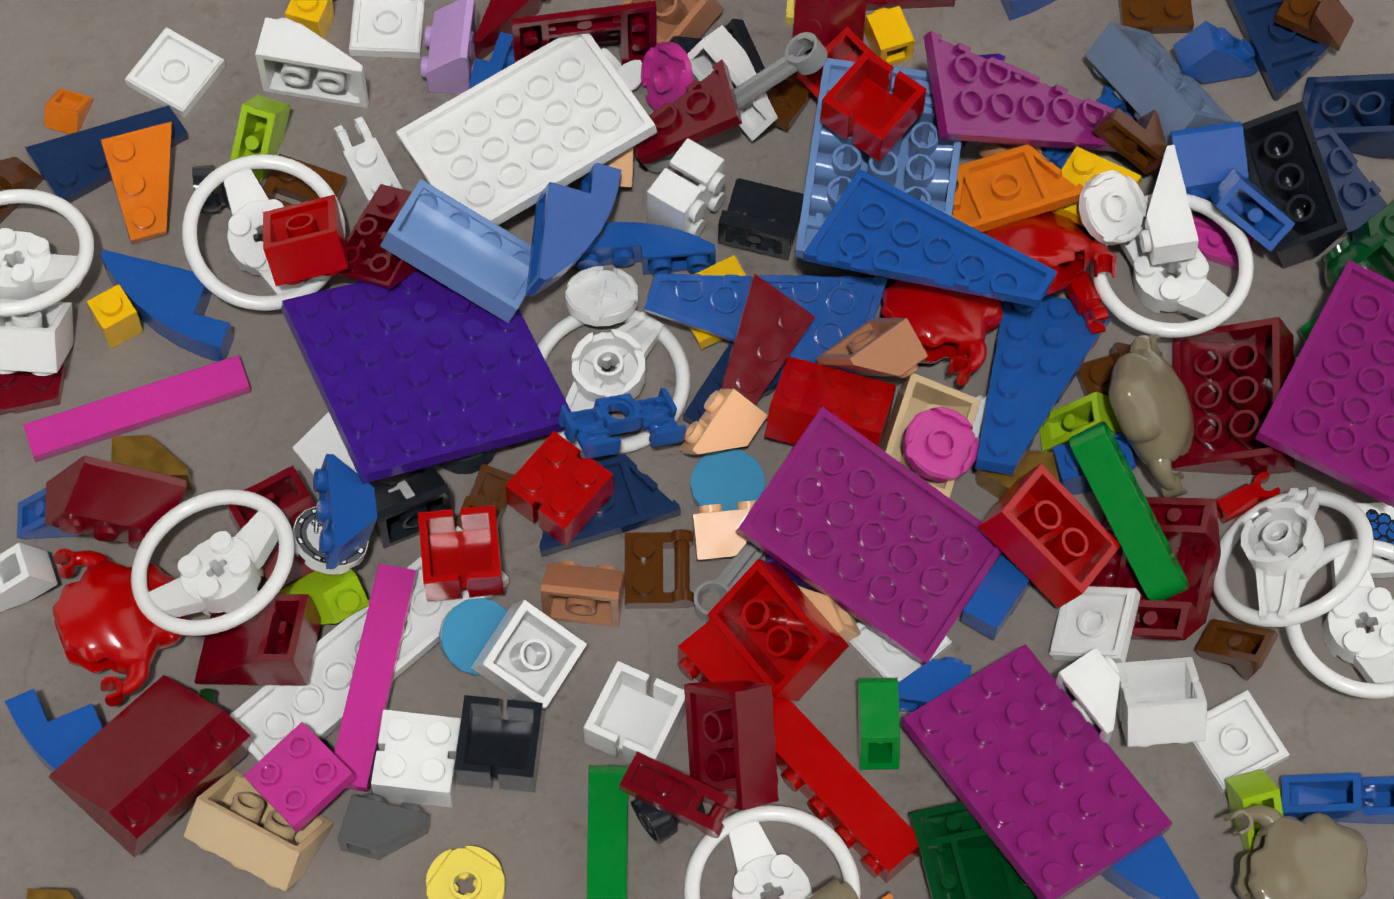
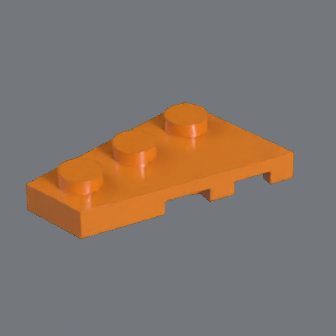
M172 121L101 140L131 245L167 236Z

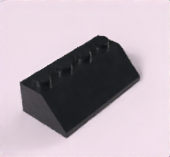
M1301 101L1242 123L1247 167L1252 183L1295 222L1291 230L1274 247L1283 268L1319 256L1348 230L1307 112Z

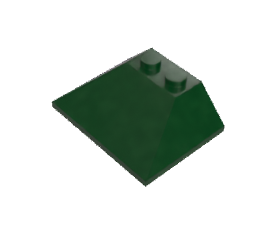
M962 802L910 812L932 899H1038Z

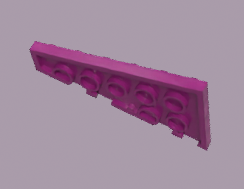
M933 31L923 36L940 139L1014 145L1029 144L1030 146L1075 149L1077 146L1085 150L1117 152L1092 132L1097 121L1114 111V108L1090 98L1086 100L1079 99L1068 94L1067 88L1057 84L1051 87L1040 82V77L994 57L986 59L971 53L970 47L961 43L955 46L943 41L942 35Z

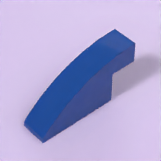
M595 163L591 171L581 178L580 190L549 182L541 192L536 202L526 295L534 296L559 280L579 260L600 233L611 213L618 192L621 176L620 169Z
M103 249L101 258L110 281L114 286L120 284L135 308L138 317L178 347L200 357L216 362L227 359L234 340L230 323L204 316L212 292L199 281L193 271Z
M35 689L5 701L23 738L37 758L51 773L103 728L92 703L49 721Z
M1160 835L1100 874L1105 880L1134 899H1200L1163 835Z

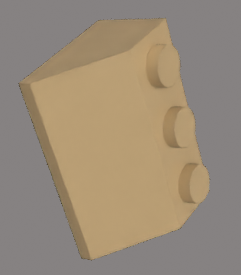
M913 373L909 375L899 389L880 448L950 498L955 480L947 482L932 481L922 477L911 468L904 456L902 446L904 431L916 414L923 410H931L933 407H945L955 410L967 418L973 426L981 400Z
M232 769L197 797L183 837L196 843L202 850L213 852L226 859L234 867L246 870L263 879L269 886L286 892L305 874L330 833L334 822L317 814L297 833L251 786L243 776V773Z

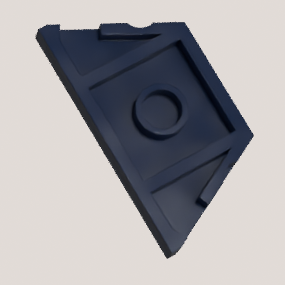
M1228 0L1246 40L1255 51L1254 57L1275 100L1280 99L1328 53L1329 46L1274 22L1284 0Z
M625 453L596 461L613 474L614 493L567 547L543 531L539 545L541 557L680 516V506L675 500L671 501L658 489V484L648 475L641 473L637 465Z

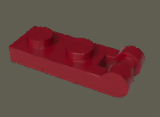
M638 751L619 784L620 791L698 828L701 832L712 838L720 837L724 829L722 822L726 814H731L737 804L731 796ZM702 801L713 806L709 815L698 811Z

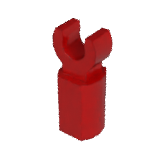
M1084 271L1076 276L1073 283L1065 289L1078 314L1084 315L1089 332L1091 334L1105 332L1106 328L1102 320L1109 319L1108 311L1101 304L1102 300L1095 289L1090 275Z
M1268 471L1259 473L1251 485L1245 483L1214 499L1217 506V516L1221 523H1226L1244 514L1257 505L1258 502H1263L1280 494L1281 490L1279 487L1271 491H1266L1261 487V484L1267 482L1270 477Z

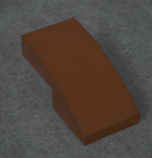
M798 72L775 85L767 95L778 117L772 124L786 131L793 125L813 96L796 77L799 74Z
M482 463L471 493L465 497L462 508L495 505L497 525L499 526L508 506L505 485L514 474ZM460 511L455 528L459 526L463 530Z

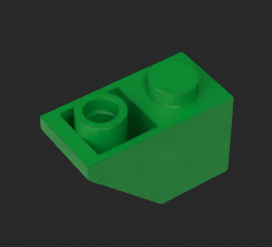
M898 677L858 678L857 747L860 770L900 769Z

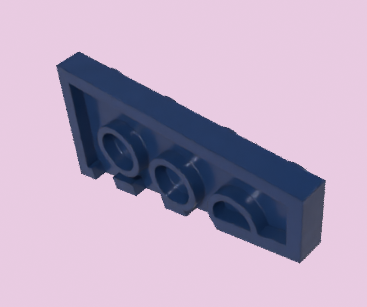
M168 105L25 147L52 193L72 203L112 181L101 145L102 139L171 121V148L187 140L188 135Z

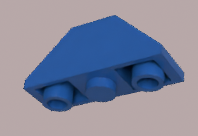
M326 454L321 469H315L313 490L319 492L316 506V521L322 522V530L319 536V552L325 553L326 569H335L369 541L378 517L374 487L369 483L362 484L358 474L334 454Z

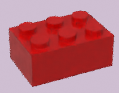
M788 356L770 403L764 437L795 445L818 410L823 406L880 448L890 418L897 385Z
M1039 464L1018 478L978 526L1057 608L1082 595L1121 546L1042 464Z
M759 559L754 562L707 614L762 681L766 684H772V693L780 698L799 701L849 647L846 641L780 565Z

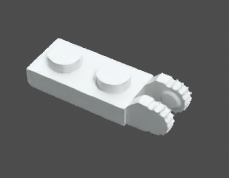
M359 117L354 119L355 129L363 141L359 145L352 147L349 136L342 125L333 129L343 150L344 160L367 204H369L380 184L402 189L378 141L372 137L364 119Z

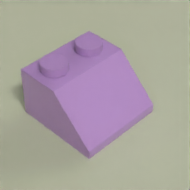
M457 0L435 11L432 26L426 25L425 47H429L428 56H422L421 77L427 78L428 92L462 94L469 90L471 73L475 63L474 37L478 30L475 0Z

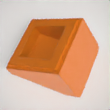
M60 88L45 104L44 126L66 134L79 132L93 103V98Z

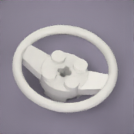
M269 154L244 156L221 165L198 185L184 213L182 223L183 247L188 263L196 277L209 291L220 299L232 305L250 310H279L282 307V300L318 292L332 276H316L310 278L307 282L303 281L296 285H275L263 249V242H255V239H258V235L263 233V212L284 206L279 200L268 199L252 170L272 169L289 173L308 184L320 198L335 194L320 175L298 161ZM222 182L224 183L232 214L228 222L227 234L231 258L240 270L260 276L274 293L272 296L249 295L230 288L210 271L202 258L197 240L198 218L206 199ZM336 197L337 205H338V209H339V214H340V218H341V223H342V227H343L344 237H345V234H346L345 220H344V216H343V212H342L340 203H339V201H338V199H337V197Z
M32 189L0 191V206L26 203L50 208L63 215L73 225L79 239L78 256L57 255L50 253L49 243L45 238L38 237L30 232L13 231L9 228L0 229V299L18 300L0 302V317L20 316L45 309L62 300L75 288H79L83 278L88 273L94 254L93 233L84 215L65 199L44 191Z
M1153 194L1144 196L1147 210L1149 209ZM1187 194L1191 210L1209 217L1220 225L1231 238L1237 251L1239 272L1231 295L1228 297L1207 279L1209 264L1198 247L1196 258L1152 265L1149 252L1143 253L1138 234L1133 240L1120 244L1129 262L1134 267L1133 283L1136 297L1143 306L1154 313H1160V310L1165 312L1178 311L1177 314L1186 313L1198 319L1183 323H1166L1151 320L1137 314L1123 304L1116 296L1108 282L1106 272H1100L1098 277H1094V262H1090L1092 280L1097 293L1105 306L1120 321L1149 335L1158 334L1160 337L1183 338L1199 335L1218 327L1227 321L1243 304L1250 290L1254 272L1253 255L1249 241L1238 224L1219 210L1214 203L1204 198ZM1144 218L1142 222V225H1144L1142 230L1145 229L1146 220ZM1171 273L1176 275L1177 277L1175 278L1174 276L1170 275L1167 278H1165L1164 274Z
M635 310L633 315L623 321L626 324L620 328L611 329V332H601L593 335V332L589 333L577 343L572 354V386L566 398L571 412L593 408L595 400L598 398L630 393L632 398L635 399L645 384V358L659 340L670 354L675 368L676 386L672 400L677 407L674 420L677 422L689 397L691 375L688 360L681 344L664 324L643 311ZM570 315L553 326L538 344L545 361L554 346L565 335L586 324L581 323ZM611 366H615V371L613 372L602 371V367L609 369ZM648 429L637 435L621 439L618 453L611 455L634 452L650 445ZM565 430L557 432L559 435L566 439L564 435ZM575 437L574 442H570V443H572L574 446H576L578 449H580V450L582 451V449H581V447H580V445H579V443H578V441H577V439H576V437Z
M1308 487L1305 490L1290 488L1289 492L1264 500L1246 511L1225 532L1220 540L1221 557L1214 580V594L1218 602L1228 613L1238 620L1255 626L1288 627L1318 618L1343 602L1356 589L1365 576L1374 549V537L1370 522L1365 513L1354 502L1342 495L1318 490L1316 487ZM1319 505L1331 507L1347 516L1356 529L1358 549L1354 563L1343 580L1329 593L1308 605L1294 609L1299 579H1306L1313 575L1316 569L1315 564L1319 561L1324 550V536L1314 520ZM1240 538L1241 547L1256 573L1259 610L1240 603L1232 595L1227 585V562L1232 549Z
M227 489L211 491L178 504L151 527L143 538L133 560L131 586L139 609L156 626L174 634L186 636L216 634L248 621L274 599L290 573L295 543L292 528L287 517L269 499L244 490ZM219 505H241L258 511L235 537H231L226 531H219L212 535L210 539L197 545L178 562V570L181 573L179 578L150 592L148 591L147 570L151 556L162 538L179 522L203 509ZM277 541H279V553L275 568L266 584L258 591L257 587L264 573L261 567L264 565ZM198 612L211 616L210 612H226L222 616L206 620L177 618Z
M1358 539L1345 540L1324 547L1319 561L1315 564L1316 569L1313 575L1321 567L1331 562L1332 589H1334L1347 575L1354 563L1358 549ZM1374 540L1373 555L1394 561V545ZM1368 568L1356 589L1343 602L1327 613L1322 626L1324 642L1330 653L1334 657L1338 655L1342 660L1353 664L1352 667L1358 669L1367 683L1346 678L1322 663L1307 644L1300 624L1288 626L1285 629L1290 645L1298 659L1311 674L1327 686L1339 692L1360 698L1394 697V600L1387 589L1382 587L1375 588ZM1313 575L1306 579H1299L1294 609L1299 608L1303 590ZM1364 623L1369 626V633H1366L1364 628H1357V624Z
M775 805L741 810L726 817L722 822L724 829L719 838L705 835L700 840L689 860L684 880V899H701L700 882L705 863L713 849L728 836L737 872L734 877L732 899H761L765 897V892L768 891L778 893L780 895L778 899H807L812 895L808 877L789 856L776 854L759 822L777 821L799 826L822 840L838 861L844 882L846 881L852 886L859 899L861 894L857 866L841 837L822 820L807 812Z

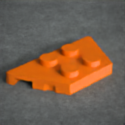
M1029 144L959 165L952 217L980 232H985L1017 220L1079 202L1083 186L1072 184L1062 176V170L1052 162L1044 160L1041 153Z

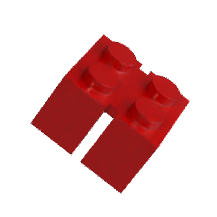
M866 49L822 99L820 122L846 140L852 135L853 145L880 162L923 113L927 89L899 71L895 75L893 94H891L889 91L891 90L894 67Z
M553 431L505 485L507 504L533 523L539 518V528L567 547L614 493L613 474L592 458L586 459L584 457L581 460V450Z
M495 505L460 508L463 531H456L453 509L418 513L423 584L427 601L461 598V591L468 590L469 597L504 594Z

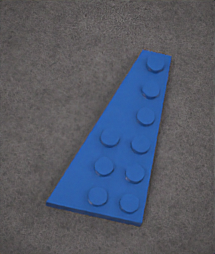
M861 169L857 171L803 253V261L1033 307L1039 306L1057 274V271Z
M655 274L642 311L734 342L752 276ZM759 275L760 278L815 316L789 356L818 364L816 357L871 318H875L888 279L882 276L817 277Z
M1045 295L1038 307L1008 301L1003 302V317L997 337L976 469L1009 475L1014 474L1032 446L1033 440L1040 428L1044 427L1056 403H1059L1082 367L1085 357L1099 340L1101 333L1091 334L1089 332L1084 315L1078 314L1075 306L1069 299ZM1107 307L1109 319L1102 320L1104 326H1108L1113 318V314Z

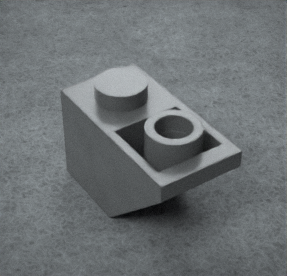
M365 793L363 797L351 795L337 838L341 851L380 860L428 834L430 829L428 814L423 813L424 810L408 803H402L400 807L387 804L385 799L374 794Z

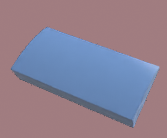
M420 179L380 246L509 323L526 295L531 245Z

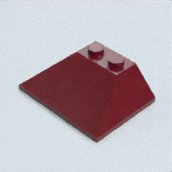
M656 1L512 18L514 63L559 37L590 33L598 46L618 44L621 66L632 60H641L643 62L646 52L657 45Z
M1146 497L1187 578L1189 589L1165 601L1149 600L1121 546L1089 586L1136 588L1141 596L1131 638L1186 640L1206 623L1214 580L1220 562L1221 546L1216 501L1206 498ZM1104 513L1101 525L1118 541Z

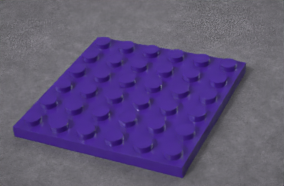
M419 269L391 289L361 281L282 300L281 310L362 484L566 429V427H560L558 423L561 406L565 404L568 412H571L519 308L509 323Z

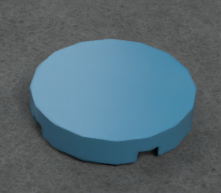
M727 449L710 452L699 460L692 471L690 490L693 502L698 508L704 505L722 504V511L738 510L737 502L757 500L765 488L766 481L763 469L754 457L742 450Z
M476 598L457 604L446 614L439 631L440 649L455 669L473 676L480 675L471 666L507 613V610L497 602Z

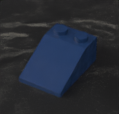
M1394 73L1307 78L1302 102L1313 131L1332 127L1350 152L1375 158L1394 157Z

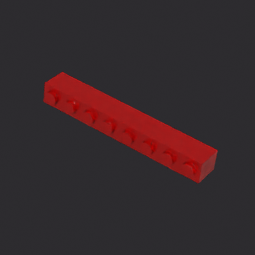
M711 619L678 646L677 665L685 677L691 681L695 678L698 682L747 680L764 683ZM772 693L776 766L782 771L780 774L781 778L792 791L796 792L799 790L809 800L807 805L818 819H827L848 849L851 847L855 849L862 857L860 859L862 866L871 876L876 878L879 875L885 883H888L920 855L914 831L790 699L776 697Z

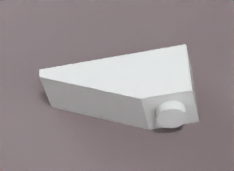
M723 25L703 38L687 54L692 65V72L700 82L714 71L712 66L721 59L728 66L733 89L756 75L746 51ZM766 92L739 109L742 124H739V126L752 141L778 119Z
M1168 145L1166 147L1146 215L1145 229L1139 232L1143 253L1149 252L1152 265L1196 258L1199 240L1175 145Z
M17 543L0 554V612L27 603L58 584L46 550Z

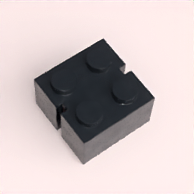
M464 695L454 767L457 785L492 788L493 781H499L500 789L535 793L544 725L543 703L507 699L508 720L501 719L502 712L499 698Z

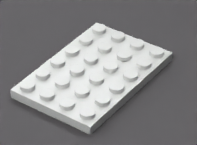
M588 33L555 39L399 129L396 133L400 142L430 185L499 225L534 205L549 182L566 186L590 172L595 163H606L657 133L654 122L593 37Z

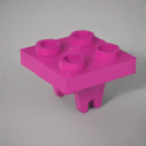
M303 722L243 775L251 786L297 833L356 779L352 771Z

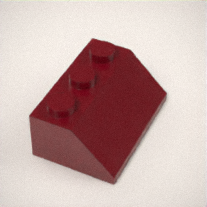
M795 0L793 37L800 33L810 32L826 47L848 26L863 41L867 0Z
M84 455L46 482L45 525L60 528L61 532L67 534L83 533L92 535L98 541L109 542L115 540L128 543L129 547L138 549L151 527L169 510L180 504L186 489V480Z
M747 680L684 684L690 777L731 796L737 802L734 809L746 810L779 801L772 684Z

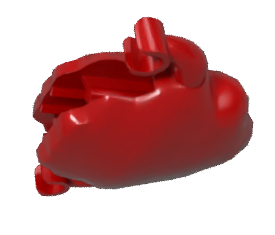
M1051 211L982 232L1057 271L1056 278L1046 295L1071 285L1075 277L1088 268L1090 262H1094V277H1098L1100 272L1111 273V278L1116 277V255L1111 253L1105 245L1091 240L1079 229L1077 223Z
M861 272V277H875V276H877V275H872V274H867V273H862V272ZM895 279L894 285L885 289L882 297L884 304L881 307L882 318H907L928 355L921 363L934 364L942 359H949L948 374L951 375L954 372H959L956 382L960 386L967 384L970 374L978 370L985 362L987 357L986 333L998 327L1003 317L1001 300Z
M60 549L54 554L55 564L69 562V564L58 568L60 577L64 579L70 578L75 575L77 566L87 567L80 581L63 587L59 600L52 607L54 623L59 633L62 647L65 650L69 663L72 665L81 666L94 674L110 669L119 674L127 675L122 682L117 677L109 676L100 683V688L103 692L111 689L117 690L115 693L105 696V703L108 706H117L123 701L124 696L135 692L145 683L150 672V664L157 651L176 645L182 635L174 634L156 626L141 612L132 591V567L112 562L106 555L91 550L73 552L70 549ZM149 563L147 570V587L149 592L176 579L165 574L157 565ZM188 615L181 616V617H177V618L186 619V617H187Z

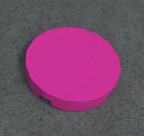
M660 42L655 47L650 48L646 52L641 66L642 87H647L649 94L645 97L648 104L656 111L663 104H672L688 92L685 87L693 82L692 65L688 55L679 44L673 42Z
M933 407L931 410L916 414L906 427L902 440L904 456L911 468L922 477L936 482L953 481L964 475L976 460L979 444L969 420L959 412L945 407Z

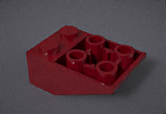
M380 184L346 239L348 269L341 270L336 275L391 289L417 270L416 267L380 246L411 195V191Z
M293 465L244 490L259 494L272 501L285 514L292 530L296 518L305 510L316 506ZM226 505L230 519L238 532L258 512L246 506ZM277 541L264 565L261 567L266 582L270 578L277 562L279 541ZM294 553L290 573L281 589L315 571L304 564L305 559L300 554L297 557Z
M277 594L263 610L248 621L227 631L205 635L194 680L195 684L307 686L321 624V618L309 594ZM226 612L213 614L210 616V619L222 616Z

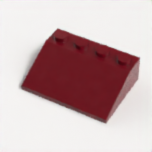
M1280 317L1219 326L1199 335L1173 338V369L1185 386L1191 404L1195 429L1192 445L1188 453L1183 456L1180 455L1172 462V469L1174 471L1258 475L1266 471L1272 474L1295 470V458L1255 439L1294 365V335Z
M162 675L49 775V779L133 857H136L193 805L198 796L220 780L247 755L251 735L223 709L169 677Z

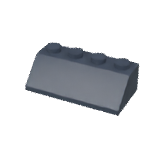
M1110 22L1085 54L1094 65L1092 68L1094 73L1113 85L1115 88L1113 90L1114 94L1121 101L1128 102L1136 110L1134 115L1137 119L1156 110L1167 146L1170 131L1235 122L1193 77L1183 73L1180 63L1149 31Z

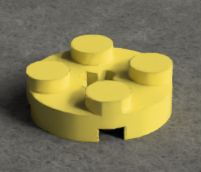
M465 846V848H458L453 851L449 849L441 853L433 861L427 872V898L504 899L506 881L499 861L490 852L477 846ZM469 877L473 878L475 891L465 895L459 894V887L456 885V882L459 879L466 881Z

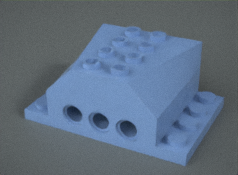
M826 59L823 65L795 251L797 259L803 258V253L859 169L952 216L961 141L940 139L929 71L894 67L892 85L889 92L893 94L895 75L901 71L927 89L924 111L882 160L878 162L853 145L852 135L846 140L820 122L822 99L855 63L854 61Z

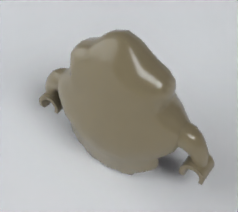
M1158 334L1151 336L1140 335L1131 343L1130 354L1119 357L1112 370L1109 399L1121 430L1140 460L1149 466L1151 473L1161 486L1164 497L1173 498L1187 494V490L1183 488L1181 483L1184 474L1183 472L1173 474L1171 462H1174L1180 455L1183 456L1188 453L1192 445L1195 429L1191 404L1185 386L1172 366L1161 357L1163 352L1160 351L1157 342L1160 341V336Z
M1264 805L1250 806L1224 816V821L1236 817L1240 822L1239 830L1232 833V836L1248 833L1253 827V822L1261 826L1255 837L1253 851L1246 853L1240 859L1239 877L1235 889L1241 899H1359L1365 894L1367 888L1365 869L1368 848L1365 838L1357 830L1340 825L1325 814L1315 812L1299 821L1282 816L1276 809Z

